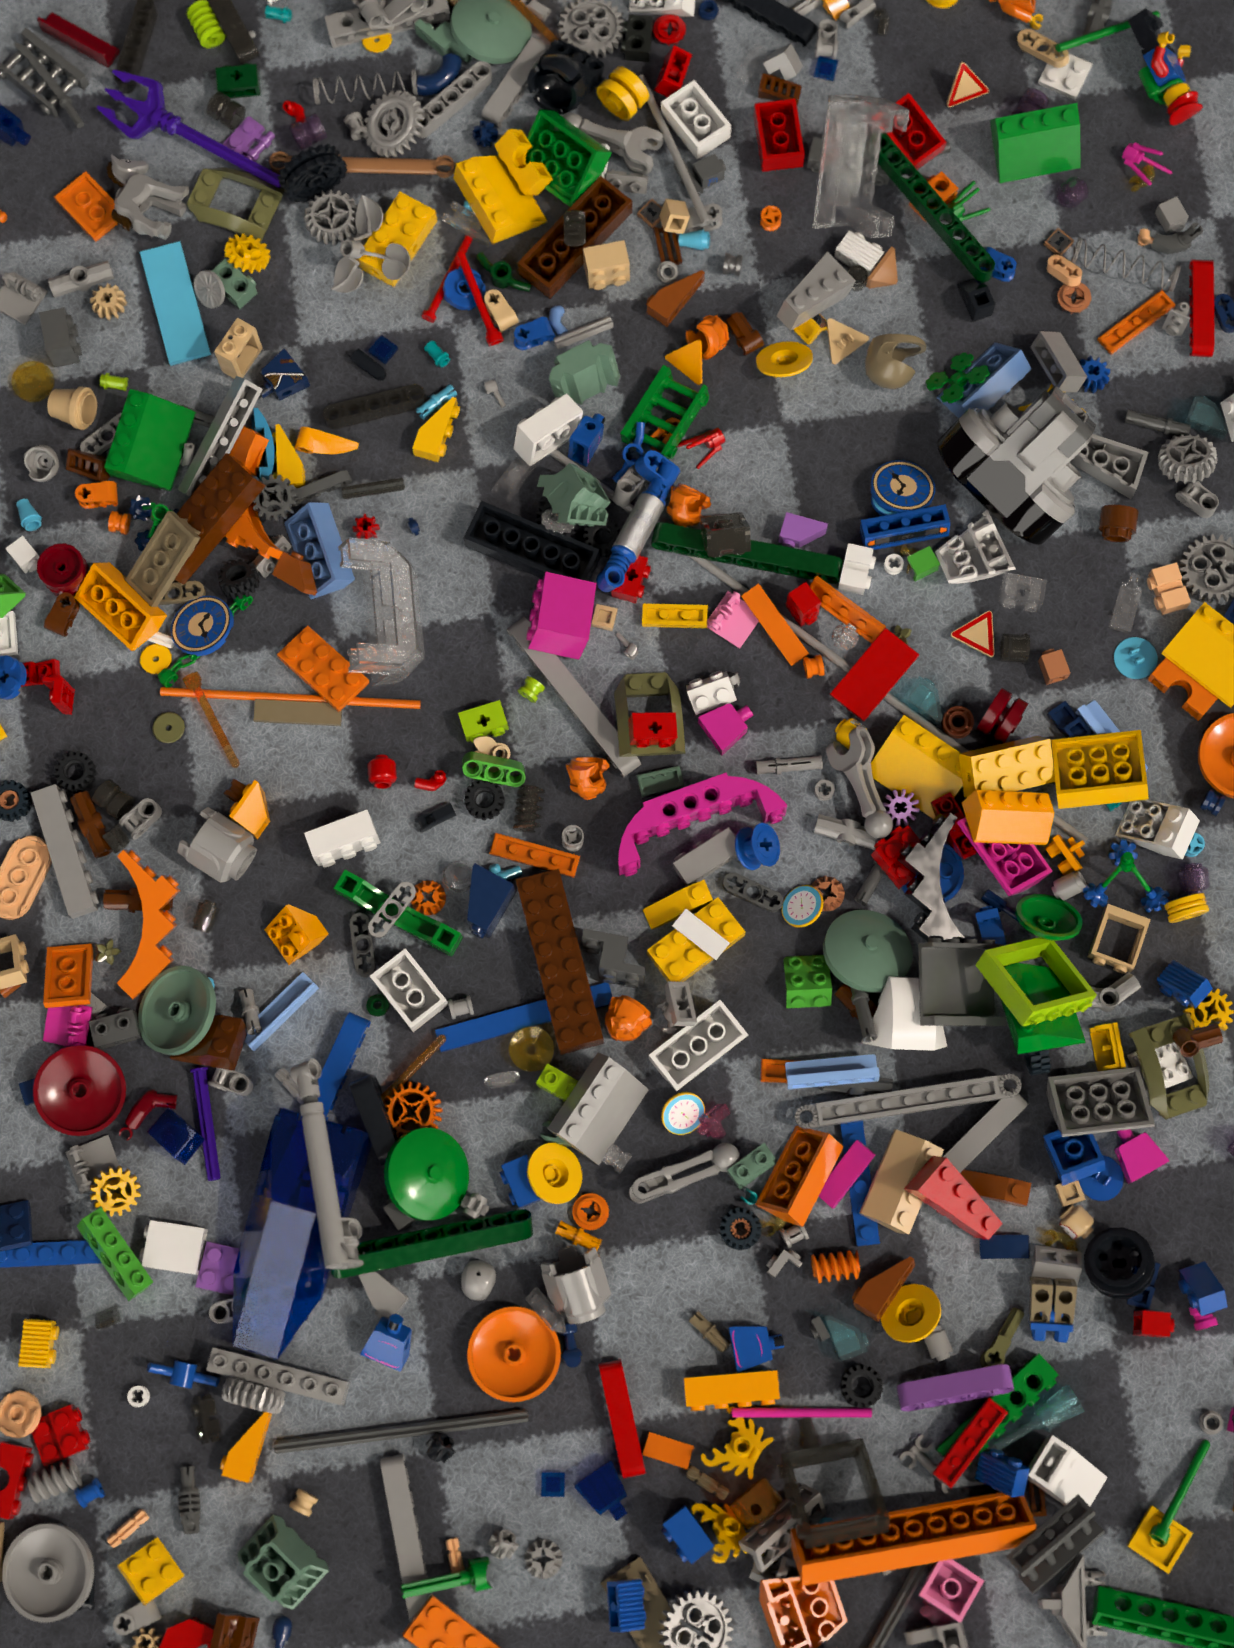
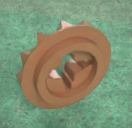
M1083 283L1077 286L1064 284L1057 294L1058 304L1062 306L1063 310L1069 311L1070 314L1074 312L1080 314L1088 308L1091 302L1090 290ZM1074 291H1076V298L1079 299L1072 304V299L1068 298V296L1071 297Z
M824 876L817 878L811 885L821 893L822 897L823 893L820 890H826L831 885L830 893L833 896H828L825 899L822 911H833L844 900L845 891L842 883L836 880L835 877Z

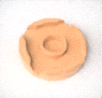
M18 1390L12 1394L9 1393L0 1402V1431L5 1436L16 1439L23 1438L32 1433L38 1426L41 1418V1405L38 1398L32 1393Z

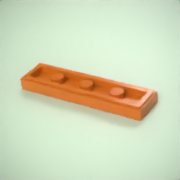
M1161 290L1098 337L1097 341L1112 355L1173 309L1176 304Z
M816 576L811 582L810 588L821 601V607L871 644L886 628L884 624L820 577Z
M759 583L741 596L791 667L802 660L803 657L809 655V652Z
M495 833L489 855L547 871L559 869L561 875L572 878L575 877L580 856L498 833Z

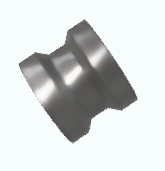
M726 253L723 274L734 273L735 276H739L743 255L732 256L730 253Z

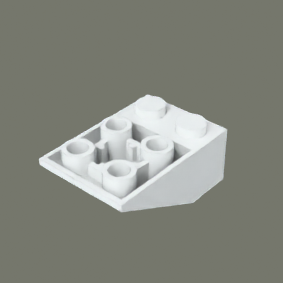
M630 0L629 12L691 17L694 16L695 0Z
M1152 800L1130 801L1115 836L1125 838L1129 842H1134L1136 845L1159 854L1183 860L1200 820L1189 808Z
M1054 1435L1046 1437L1030 1463L1027 1480L1063 1505H1066L1079 1494L1091 1506L1107 1477L1073 1448Z

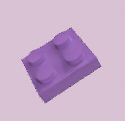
M207 1242L195 1287L233 1296H241L252 1251Z

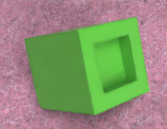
M930 546L907 558L915 573L913 577L915 582L938 571L940 566Z

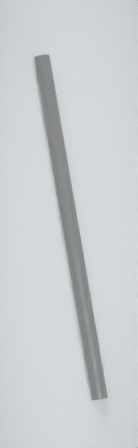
M639 75L638 78L643 82L649 93L648 105L702 224L706 226L710 223L707 212L644 75Z

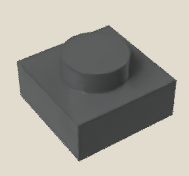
M820 1316L810 1321L812 1326L809 1329L815 1340L819 1338L822 1342L831 1337Z

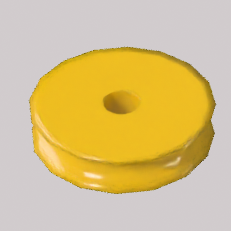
M391 33L362 39L365 49L375 53L388 49L392 42Z
M159 644L146 646L140 655L142 668L151 674H159L161 670L168 669L172 661L170 650ZM155 657H159L157 662L153 661Z

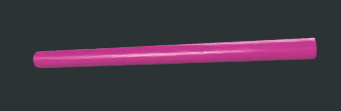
M732 1408L731 1416L872 1418V1409Z

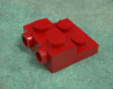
M909 825L905 828L897 827L890 833L892 837L887 841L885 838L878 841L874 845L876 849L871 854L898 889L916 877L915 874L897 860L901 855L900 850L905 844L910 842L921 843Z
M74 1404L41 1417L38 1426L32 1432L43 1467L89 1449L90 1436L86 1429H82L80 1421L83 1420L80 1409L78 1407L75 1408Z

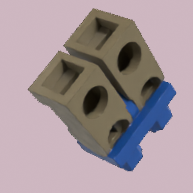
M1030 1277L1028 1323L1033 1340L1045 1341L1046 1331H1054V1341L1066 1343L1069 1332H1073L1077 1296L1075 1280L1053 1278L1052 1283L1051 1278Z

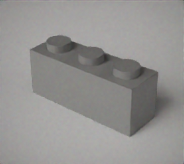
M1040 331L1031 345V349L1051 383L1062 392H1078L1087 375L1061 332Z
M729 827L725 830L722 828L718 829L711 835L712 838L708 841L702 840L693 846L694 850L688 854L683 852L674 858L673 868L686 887L699 882L737 857L735 851L736 837Z

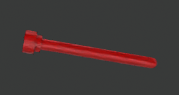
M458 250L456 253L487 330L486 341L488 346L491 347L504 341L502 333L493 325L464 251Z

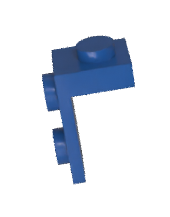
M992 906L980 908V912L975 914L982 940H995V944L1007 945L998 908L993 909Z

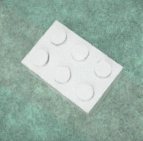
M695 80L661 102L663 118L697 160L731 137V124Z
M568 394L555 398L550 405L545 408H539L533 416L528 419L525 418L518 423L514 450L529 466H532L570 440L571 435L582 420L583 410Z
M368 810L304 833L315 862L318 866L322 865L323 867L334 865L336 863L335 860L344 858V860L356 856V852L361 850L365 852L372 851L377 848V844L381 843Z
M406 948L370 975L373 982L413 1032L449 1005Z

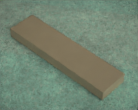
M255 699L253 721L341 726L342 710L338 712L329 703Z

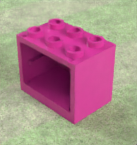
M545 572L543 579L538 580L537 588L532 596L534 608L531 609L529 621L532 622L526 635V640H530L528 649L579 660L589 640L597 583Z

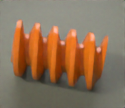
M848 1250L846 1257L839 1251L836 1259L833 1253L830 1252L828 1253L827 1260L824 1254L821 1253L819 1254L818 1261L814 1254L811 1255L813 1277H816L819 1283H822L823 1276L826 1277L828 1282H831L832 1275L835 1276L837 1281H840L841 1274H844L846 1280H849L850 1273H853L855 1279L859 1277L860 1263L857 1250L855 1256Z

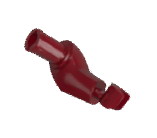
M155 1089L147 1090L132 1107L125 1120L127 1126L119 1131V1136H121L123 1130H128L130 1136L126 1141L130 1140L133 1136V1129H138L146 1116L155 1107L176 1109L177 1095L157 1093Z

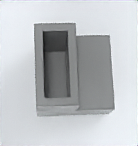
M791 43L770 53L763 62L768 74L780 69L785 80L796 76L803 67Z

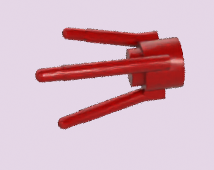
M718 427L681 441L677 447L687 445L686 448L690 449L705 443L707 448H713L696 466L697 469H700L716 452L722 450L721 444L725 443V437Z

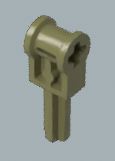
M1015 1307L1011 1309L991 1346L981 1355L980 1364L982 1368L1004 1364L1005 1353L1024 1317V1313L1020 1309ZM991 1355H994V1356H995V1358H994L995 1363H994V1364H991V1363H990V1361H991L990 1356H991Z

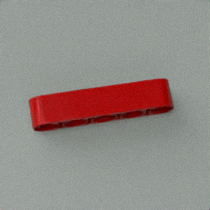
M1191 259L1189 269H1191V276H1189V288H1191V295H1189V307L1191 308L1189 327H1192V334H1189V346L1192 347V353H1190V356L1212 357L1215 345L1214 261Z
M617 1359L600 1363L598 1365L622 1477L625 1479L646 1474L622 1361Z

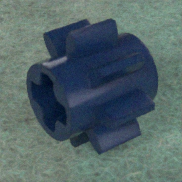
M480 121V125H476L473 129V139L477 141L476 145L491 147V143L496 142L498 138V130L494 127V123Z

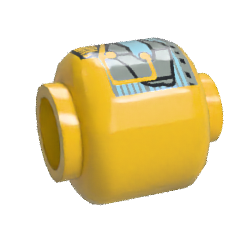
M854 718L843 719L835 729L836 740L849 750L850 731L858 726L867 728Z

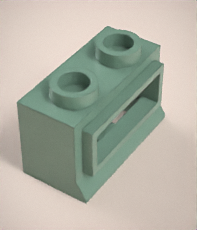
M763 1143L730 1167L727 1173L739 1190H741L774 1166L776 1158L766 1144Z

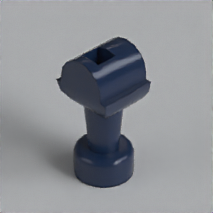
M577 1324L558 1326L559 1334L564 1335L565 1351L562 1359L565 1360L567 1366L575 1368L580 1365L581 1356H583L582 1352L577 1348L573 1334L578 1331Z

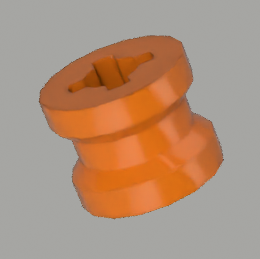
M767 206L762 210L760 224L763 229L775 231L780 227L782 217L780 209L776 206Z
M112 511L108 520L109 532L119 531L121 534L127 535L131 524V515L128 513L122 515L117 511Z
M821 654L816 655L814 658L803 657V666L807 679L812 678L813 675H825Z

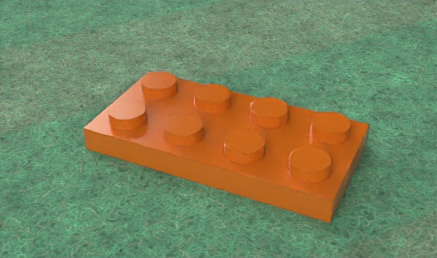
M308 625L277 654V657L338 712L370 683L366 676Z
M431 1594L402 1633L406 1639L418 1648H501L433 1594Z

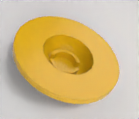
M792 341L771 344L762 349L756 357L757 368L762 373L773 377H788L799 374L806 370L813 361V353L808 346Z
M547 1143L539 1146L531 1154L527 1165V1176L531 1188L538 1197L551 1204H563L577 1195L582 1184V1169L577 1157L570 1149L558 1143Z
M909 1284L902 1286L882 1316V1326L885 1332L896 1341L903 1343L919 1341L927 1337L936 1328L941 1317L940 1301L937 1295L924 1285Z

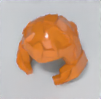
M717 315L705 316L697 325V329H699L697 334L692 330H686L687 344L698 339L702 341V358L704 360L712 358L719 350H722L730 339L727 324Z
M678 483L677 486H671L670 503L667 506V512L674 524L684 527L698 524L701 518V510L711 506L710 497L682 483Z
M575 757L566 764L570 777V789L573 792H576L585 800L596 798L599 793L602 794L604 792L606 781L602 773L609 768V763L606 759Z
M629 996L612 997L608 1012H606L605 1025L613 1040L633 1041L652 1025L651 1014L644 1005Z

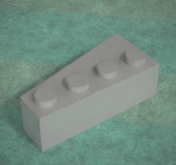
M827 252L784 300L777 317L791 331L848 296L856 280Z
M1092 434L1089 444L1070 463L1127 498L1132 499L1137 490L1149 452Z

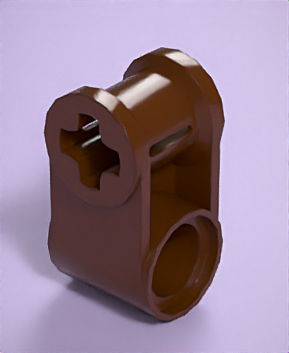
M67 592L58 595L45 619V629L64 637L68 635L67 631L69 627L72 628L73 621L80 609V604L73 595Z

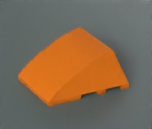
M800 1577L760 1580L759 1600L776 1648H818L848 1621L834 1580L802 1586Z

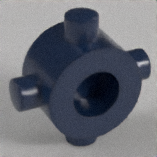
M409 518L407 523L411 533L415 534V536L419 535L420 528L416 519Z

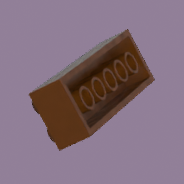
M600 176L517 263L519 275L551 299L584 264L583 248L602 245L632 213V200Z
M227 452L176 513L180 518L188 519L189 525L201 532L198 535L200 540L196 544L193 553L188 557L174 579L184 585L266 486L244 464Z

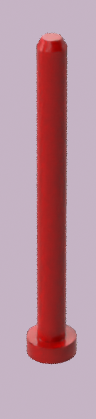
M467 234L464 237L458 250H463L466 254L473 240L472 235ZM455 255L428 310H424L421 315L426 321L434 323L437 318L435 313L444 297L443 283L447 275L451 271L457 270L460 266L457 255Z

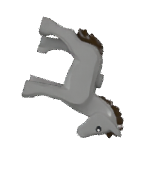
M111 154V162H108L106 168L108 177L114 183L123 187L122 189L119 188L116 193L114 209L111 213L112 219L122 225L123 229L128 232L133 229L138 234L149 235L152 238L156 236L166 240L171 233V223L151 221L143 213L151 206H155L182 218L187 208V204L182 203V200L185 196L189 195V187H175L158 182L143 175L149 168L145 161L119 160Z

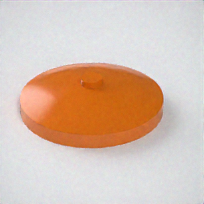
M1234 713L1225 715L1212 723L1203 734L1198 747V763L1206 781L1217 792L1233 799Z
M506 1307L490 1313L476 1326L468 1344L467 1359L472 1377L484 1392L498 1400L521 1402L541 1394L552 1383L559 1369L561 1348L554 1328L543 1316L523 1307Z

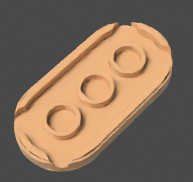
M25 836V838L15 841L9 848L0 866V918L6 920L17 919L26 914L30 909L52 864L46 842L42 838Z

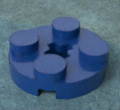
M462 268L451 271L443 283L445 301L460 310L474 309L477 305L471 290L463 293L459 289V286L462 287L465 284L467 289L470 290ZM471 269L481 295L484 298L485 284H483L480 274Z
M4 655L0 657V698L4 700L13 699L19 695L20 691L18 690L21 685H25L27 672L25 665L19 662L17 658ZM6 674H9V677L6 678V682H5V681H4V677H5Z

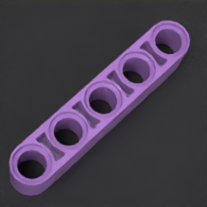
M1005 1364L905 1382L897 1386L901 1411H915L1006 1394L1014 1390L1010 1366Z

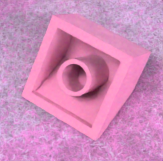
M952 1559L934 1563L919 1596L961 1623L984 1580Z

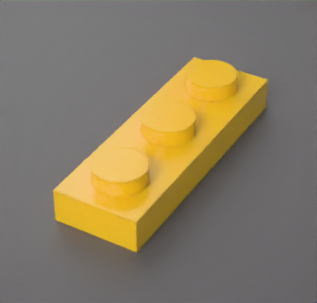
M643 603L642 627L707 628L708 605Z

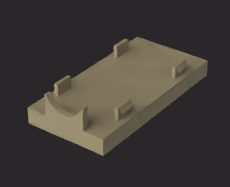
M174 511L166 513L125 579L151 607L159 605L200 540L198 535L201 532L189 525L188 519L180 518Z
M640 1556L600 1583L607 1593V1581L641 1579V1584L644 1587V1597L642 1599L644 1601L643 1609L646 1612V1621L644 1623L646 1627L645 1629L629 1632L639 1648H665L667 1645L659 1643L664 1638V1635L658 1633L659 1630L664 1629V1625L660 1624L659 1620H666L667 1617L662 1612H670L671 1609L667 1599ZM683 1631L679 1633L678 1641L682 1640Z

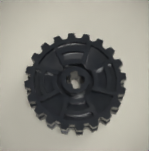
M319 144L315 148L313 146L309 147L308 150H302L299 152V155L291 157V161L284 164L285 167L280 169L278 182L285 190L284 193L290 201L295 200V202L299 203L303 200V202H307L309 199L313 200L315 195L320 196L322 191L326 194L330 189L333 190L335 185H339L341 183L340 179L346 176L347 165L336 146L333 145L331 147L330 144L325 146Z

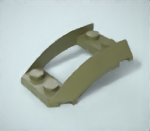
M224 167L206 168L202 170L188 199L187 207L201 223L213 224L239 235L244 233L247 237L253 235L255 240L260 238L261 243L285 190L279 189L254 175ZM222 178L234 180L261 191L248 221L233 214L209 207Z
M661 672L624 675L614 692L619 757L685 754L680 693L668 674ZM669 695L671 713H676L678 738L675 743L666 748L658 747V745H650L645 748L630 745L627 698Z
M1189 1013L1129 1033L1130 1038H1133L1136 1045V1053L1144 1073L1149 1105L1160 1112L1159 1115L1165 1120L1207 1106L1209 1075L1203 1048L1193 1056L1198 1084L1167 1095L1162 1069L1155 1051L1157 1048L1174 1043L1173 1034L1176 1030L1184 1027L1195 1030Z

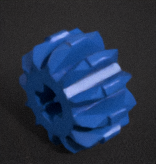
M1089 356L1087 361L1081 359L1079 364L1087 375L1086 380L1082 384L1085 386L1084 392L1088 388H1091L1092 393L1096 392L1097 389H1104V384H1107L1110 379L1108 377L1110 369L1106 368L1107 362L1100 363V357L1093 360Z

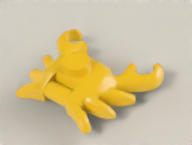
M729 1407L727 1412L731 1413V1409L737 1407ZM737 1417L736 1420L728 1421V1425L737 1428L738 1432H733L730 1443L725 1445L727 1453L722 1454L719 1450L713 1448L712 1453L715 1458L708 1460L706 1454H702L701 1461L708 1467L728 1462L729 1464L721 1469L723 1472L738 1467L735 1471V1476H739L745 1468H748V1478L751 1480L753 1479L756 1461L761 1452L774 1441V1438L769 1437L761 1442L763 1427H760L755 1435L753 1420H748L749 1429H747L744 1424V1417Z
M701 1503L694 1504L690 1510L691 1514L699 1511L703 1514L701 1522L712 1521V1529L720 1543L715 1544L713 1550L719 1552L721 1556L712 1555V1561L724 1563L729 1557L730 1550L734 1551V1557H738L740 1553L739 1541L748 1534L742 1525V1508L737 1506L734 1514L727 1504H724V1510L716 1504H712V1510Z

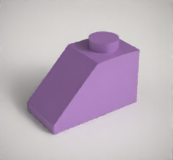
M786 512L778 542L782 543V546L800 548L825 535L828 524Z

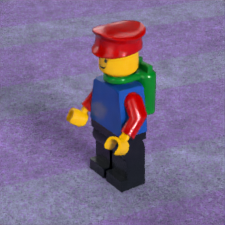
M1143 9L1128 19L1140 47L1143 48L1141 52L1148 65L1139 70L1138 75L1148 97L1154 99L1155 102H1159L1160 105H1167V114L1170 117L1169 124L1172 126L1178 125L1196 115L1203 108L1202 104L1198 103V92L1191 91L1188 84L1184 83L1186 78L1182 71L1183 57H1190L1191 47L1190 45H1181L1178 49L1177 58L1173 48L1170 47V44L1174 42V34H1168V31L1161 32L1160 28L1164 26L1162 20L1148 9Z

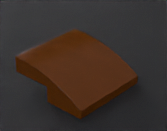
M218 1613L210 1648H253L260 1618Z

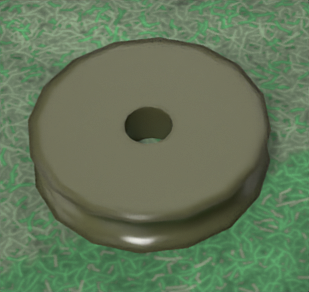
M166 712L155 719L152 729L157 740L162 743H173L184 734L185 725L181 716L176 713ZM168 726H172L170 731L166 730Z

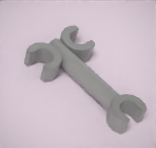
M922 1434L918 1435L915 1439V1444L908 1451L902 1452L899 1459L902 1460L905 1456L909 1455L912 1458L911 1464L908 1465L909 1469L914 1468L918 1460L941 1484L942 1492L949 1495L950 1492L946 1489V1485L932 1474L936 1465L923 1453L930 1451L933 1445L930 1443L927 1447L922 1448L920 1440L924 1436Z

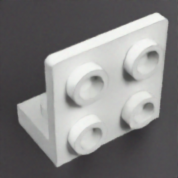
M1175 1043L1155 1049L1162 1069L1165 1089L1193 1078L1185 1057L1181 1055ZM1135 1051L1127 1055L1132 1068L1139 1067L1148 1097L1144 1073Z

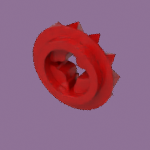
M663 15L654 24V36L659 40L660 44L665 43L669 46L675 43L677 45L680 40L684 39L686 33L685 23L676 15ZM669 24H671L673 30L670 36H668L667 31H664L668 29Z

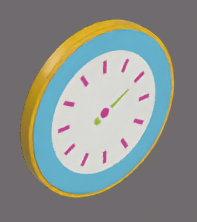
M809 885L798 886L791 890L785 897L782 906L784 920L793 927H806L812 924L820 916L823 909L821 893L815 887Z
M678 1093L665 1103L661 1113L662 1123L673 1134L685 1135L691 1133L702 1123L705 1115V1106L703 1101L694 1093Z

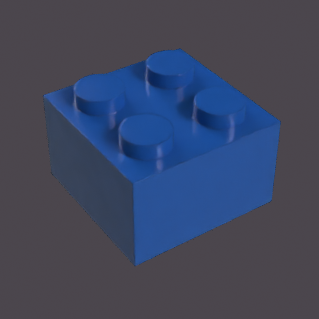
M1057 1130L1043 1136L1045 1148L1062 1186L1105 1170V1159L1093 1134L1062 1137L1060 1131Z
M686 1505L662 1522L664 1525L662 1532L669 1542L674 1540L679 1546L676 1548V1552L684 1563L689 1560L693 1564L714 1547V1544Z

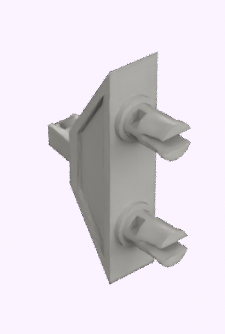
M1079 1554L1071 1561L1054 1592H1051V1598H1038V1608L1051 1609V1615L1057 1617L1076 1648H1087V1636L1105 1637L1108 1633L1096 1630V1628L1104 1626L1092 1624V1621H1086L1085 1586L1104 1587L1106 1582L1094 1579L1106 1575L1104 1571H1084L1083 1554Z

